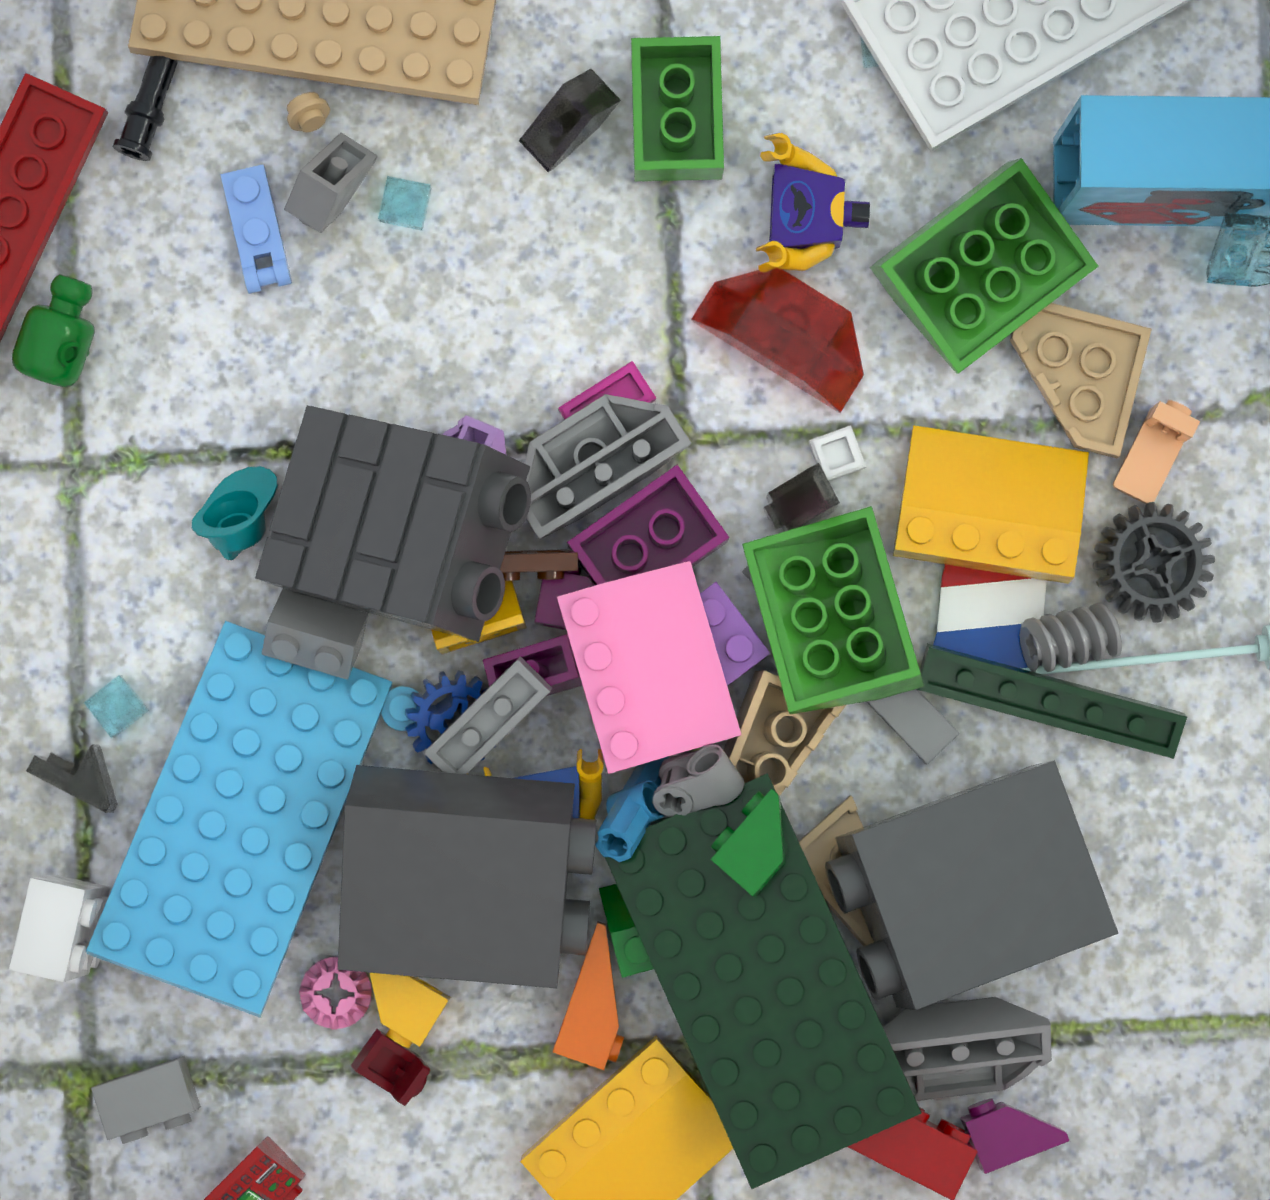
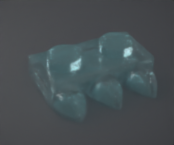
M1225 213L1206 269L1207 283L1249 287L1270 284V269L1267 268L1270 267V216Z

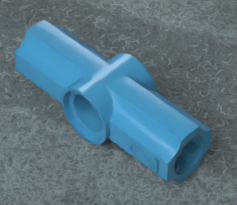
M670 757L636 766L624 788L608 797L606 802L608 815L597 832L598 840L595 843L603 857L613 858L617 862L630 859L650 823L665 816L655 809L652 801L654 791L661 784L659 777L660 765Z

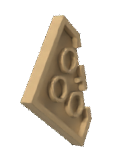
M1050 303L1012 332L1010 342L1074 448L1116 459L1119 458L1152 329Z

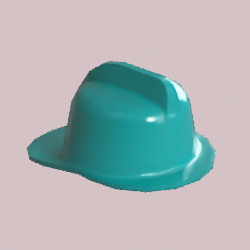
M258 466L235 471L224 478L192 519V530L196 535L207 538L226 560H234L242 550L254 546L265 534V510L278 488L276 475L270 469Z

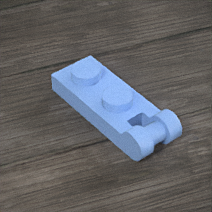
M262 164L220 174L248 293L262 291V286L278 283L279 287L292 284L265 166ZM272 257L273 266L257 269L255 259Z

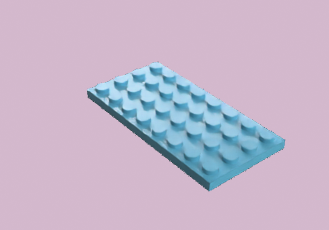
M225 621L86 952L90 956L261 1018L345 807L356 765L362 764L380 719L388 692L392 688V681L354 667L347 680L262 655L265 635Z

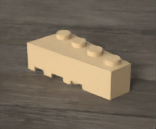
M765 670L755 671L736 717L741 736L728 739L723 751L744 779V784L768 773L777 794L780 796L785 788L789 787L798 774L797 771L811 751L815 750L824 737L823 734L833 720L840 715L846 705L789 714L779 676Z

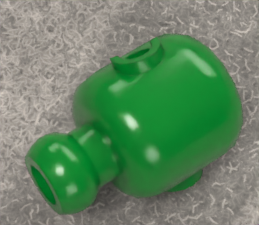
M58 274L52 280L50 286L52 294L50 305L38 304L27 311L13 349L12 363L17 371L28 377L55 386L69 387L79 379L95 334L94 325L80 317L82 308L92 298L93 290L92 286L88 283Z

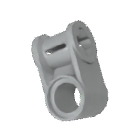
M707 745L697 751L670 757L662 762L659 769L661 784L654 791L652 803L655 809L665 816L687 815L733 801L742 792L745 785L744 779L719 745Z

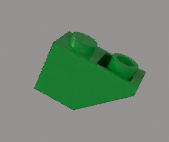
M772 789L766 796L758 791L741 811L746 816V819L735 831L728 826L711 846L716 853L710 860L753 897L760 893L785 864L781 798Z

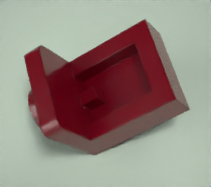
M379 1029L375 1030L351 1064L355 1072L389 1092L403 1106H406L412 1097L417 1096L422 1091L427 1081V1075L430 1073L429 1066L418 1054L393 1041Z

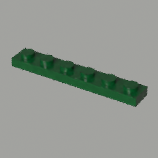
M928 643L920 666L924 687L916 689L1172 759L1175 757L1187 720L1185 713Z

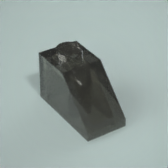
M589 69L567 81L559 88L519 139V142L547 172H550L602 125L621 100L592 69Z
M817 463L768 492L766 499L769 504L764 506L763 509L773 529L776 531L782 528L785 532L812 524L833 513L840 502L822 467Z

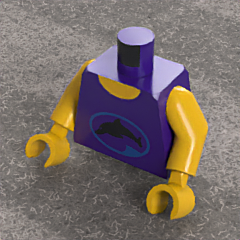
M783 133L765 135L764 139L772 141L775 150L774 152H761V159L766 162L779 160L781 164H775L772 173L769 242L756 248V251L767 253L769 262L758 265V269L763 273L775 268L806 271L831 257L834 249L840 248L843 227L868 228L870 202L844 201L845 179L837 177L835 169L812 153L791 144L788 136Z

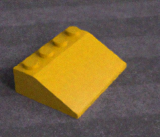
M913 425L893 556L1069 584L1073 580L1076 570L1089 452Z
M656 1035L522 1155L520 1162L554 1200H677L733 1149V1146L709 1094Z

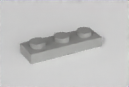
M520 656L425 750L424 754L442 772L467 774L550 693L552 687Z

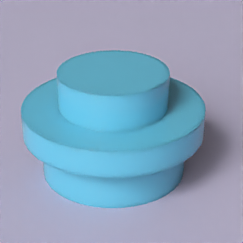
M401 686L388 692L381 711L382 717L388 726L398 731H406L405 727L415 723V721L406 717L405 709L417 707V704L410 695L412 692L419 693L418 691L410 687Z

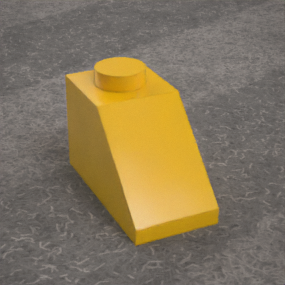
M369 973L381 1024L389 1028L386 1035L406 1048H409L412 1043L420 1047L451 997L419 977Z

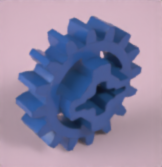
M458 670L454 680H449L445 672L442 671L439 672L440 683L433 685L428 679L423 680L426 689L423 695L412 692L410 696L417 704V707L405 709V715L408 719L415 721V723L405 727L408 737L419 736L412 744L417 753L424 751L434 742L427 735L425 726L438 730L441 735L448 728L445 719H452L454 712L457 711L461 715L468 708L469 701L467 696L470 695L477 699L486 690L484 689L480 692L483 682L478 676H475L469 683H466V676L463 671ZM447 694L439 703L431 705L437 698ZM425 755L427 762L432 764L433 762Z

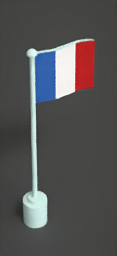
M945 564L941 577L937 632L933 645L1031 671L1022 654L1019 634L1024 620L1033 617L1040 619L1041 616H1044L1047 580ZM1270 625L1263 626L1262 635H1256L1255 644L1112 658L1100 661L1092 660L1082 665L1072 662L1071 667L1063 668L1060 664H1056L1055 670L1051 672L1045 671L1043 666H1038L1035 673L1051 674L1256 653L1258 662L1265 661L1267 669L1270 670Z

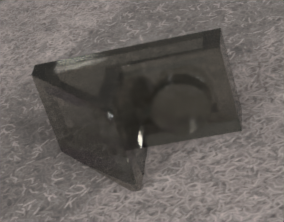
M92 744L89 747L76 773L72 771L75 763L56 753L51 752L48 758L34 755L26 772L105 813H114L118 804L100 745Z

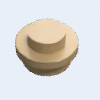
M303 93L292 99L287 105V122L291 129L295 131L313 132L324 125L330 113V107L327 101L320 98L317 93Z

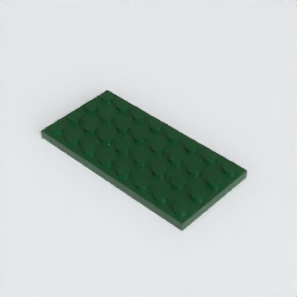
M768 773L745 783L739 796L725 805L712 806L687 815L676 814L646 828L643 838L630 859L617 862L613 858L605 857L751 1189L922 1113L782 803L785 864L756 897L751 896L710 860L716 853L711 848L712 844L728 826L735 831L746 819V816L741 811L758 791L765 796L771 789L776 792Z

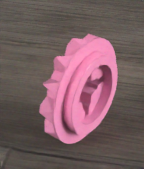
M338 957L325 958L315 963L305 973L299 990L303 1011L315 1024L332 1030L349 1027L359 1021L368 1010L372 997L371 983L366 972L337 970ZM335 973L338 974L337 981H340L341 989L355 992V996H348L339 1000L336 1013L333 1012L330 998L323 997V994H317V991L331 987L332 981L335 979Z

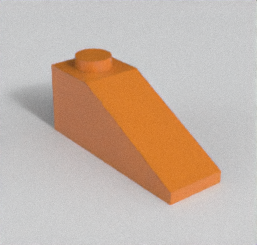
M597 921L553 1053L604 1070L607 1060L616 1063L624 1037L617 1034L619 1021L607 928L605 923Z

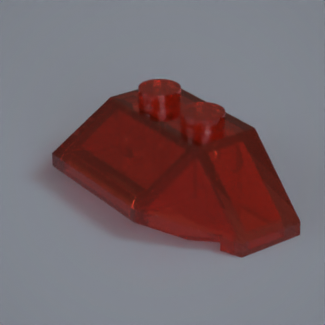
M775 268L764 273L757 270L714 282L691 318L692 322L841 413L864 376L851 311L783 269Z

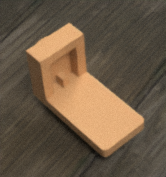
M1168 400L1166 404L1159 401L1150 408L1113 482L1115 489L1144 504L1155 501L1183 443L1193 437L1200 423L1199 420L1190 416L1192 411L1188 407Z

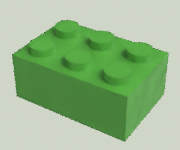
M720 36L631 38L634 182L722 180L724 148Z

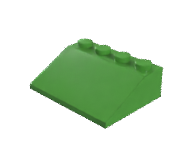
M1020 158L1004 164L870 266V269L897 306L955 373L959 374L1099 266L1026 163Z
M872 506L742 544L789 714L879 700L924 687Z

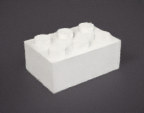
M60 875L30 878L9 970L66 982L88 975L91 968L96 969L100 959L88 955L86 949L108 900L107 896L110 886Z

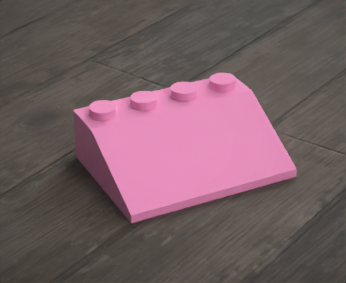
M690 561L602 583L557 597L608 774L741 736Z

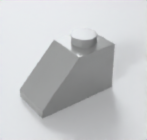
M340 133L300 170L284 210L298 218L303 224L322 233L342 213L375 163L377 155L343 133Z

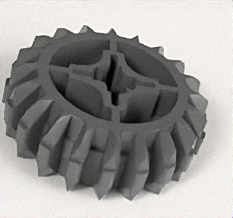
M1149 502L1145 505L1144 516L1137 505L1128 508L1130 521L1121 514L1113 517V522L1119 531L1110 527H1105L1101 531L1103 537L1111 543H1098L1094 548L1097 553L1107 555L1106 560L1093 562V569H1106L1107 576L1101 577L1096 581L1097 586L1103 587L1111 583L1114 590L1107 593L1105 596L1106 601L1112 602L1119 596L1122 597L1124 600L1118 608V612L1121 614L1127 613L1135 605L1134 619L1137 621L1144 620L1148 609H1150L1153 623L1162 621L1164 609L1170 619L1179 618L1180 610L1178 604L1187 611L1194 609L1195 604L1189 594L1198 598L1205 597L1207 591L1197 582H1210L1214 577L1211 572L1202 570V565H1209L1215 562V556H1202L1201 549L1212 544L1211 539L1204 538L1197 541L1195 534L1200 532L1203 526L1198 522L1187 528L1185 523L1190 515L1187 511L1181 512L1175 520L1172 519L1174 512L1172 504L1164 505L1160 516H1158L1155 502ZM1148 527H1156L1169 532L1177 538L1181 545L1171 548L1163 546L1158 542L1155 534H1150ZM1134 531L1138 540L1135 542L1136 558L1133 563L1121 567L1120 553L1127 537ZM1150 551L1153 552V557L1159 555L1162 558L1169 554L1172 555V558L1163 561V564L1157 567L1158 574L1154 573L1155 568L1148 570L1146 567L1141 570H1135V567L1144 564L1151 557ZM1187 558L1185 579L1179 589L1173 593L1170 584L1174 583L1171 575L1172 566L1178 560ZM1135 577L1144 578L1150 583L1153 590L1158 591L1160 598H1150L1141 595L1130 587L1126 580Z

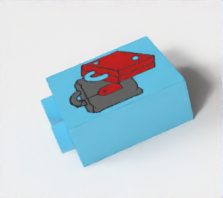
M1081 95L1053 138V203L1069 225L1264 227L1270 221V97Z

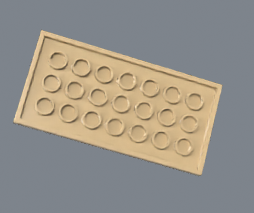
M137 0L128 48L130 53L164 56L173 60L479 105L496 0Z

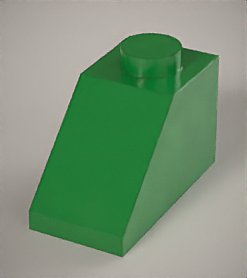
M617 884L599 888L621 977L653 970V965Z

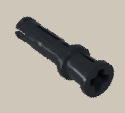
M150 56L136 99L126 106L125 114L128 117L120 139H115L112 146L119 153L133 159L150 161L153 153L149 149L157 127H161L164 122V114L161 109L178 60L164 56Z

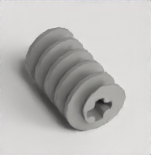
M1101 603L1093 604L1089 608L1078 607L1072 612L1064 610L1058 612L1056 616L1046 614L1041 616L1040 619L1034 617L1026 619L1021 625L1019 634L1022 654L1031 672H1036L1038 661H1040L1045 671L1051 672L1055 670L1056 658L1061 667L1068 668L1072 664V654L1077 663L1082 665L1088 662L1089 652L1093 659L1100 661L1105 657V648L1112 657L1120 656L1122 651V640L1118 622L1112 612Z

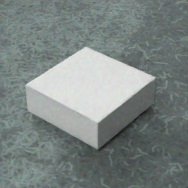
M851 425L811 439L808 442L823 483L866 468Z

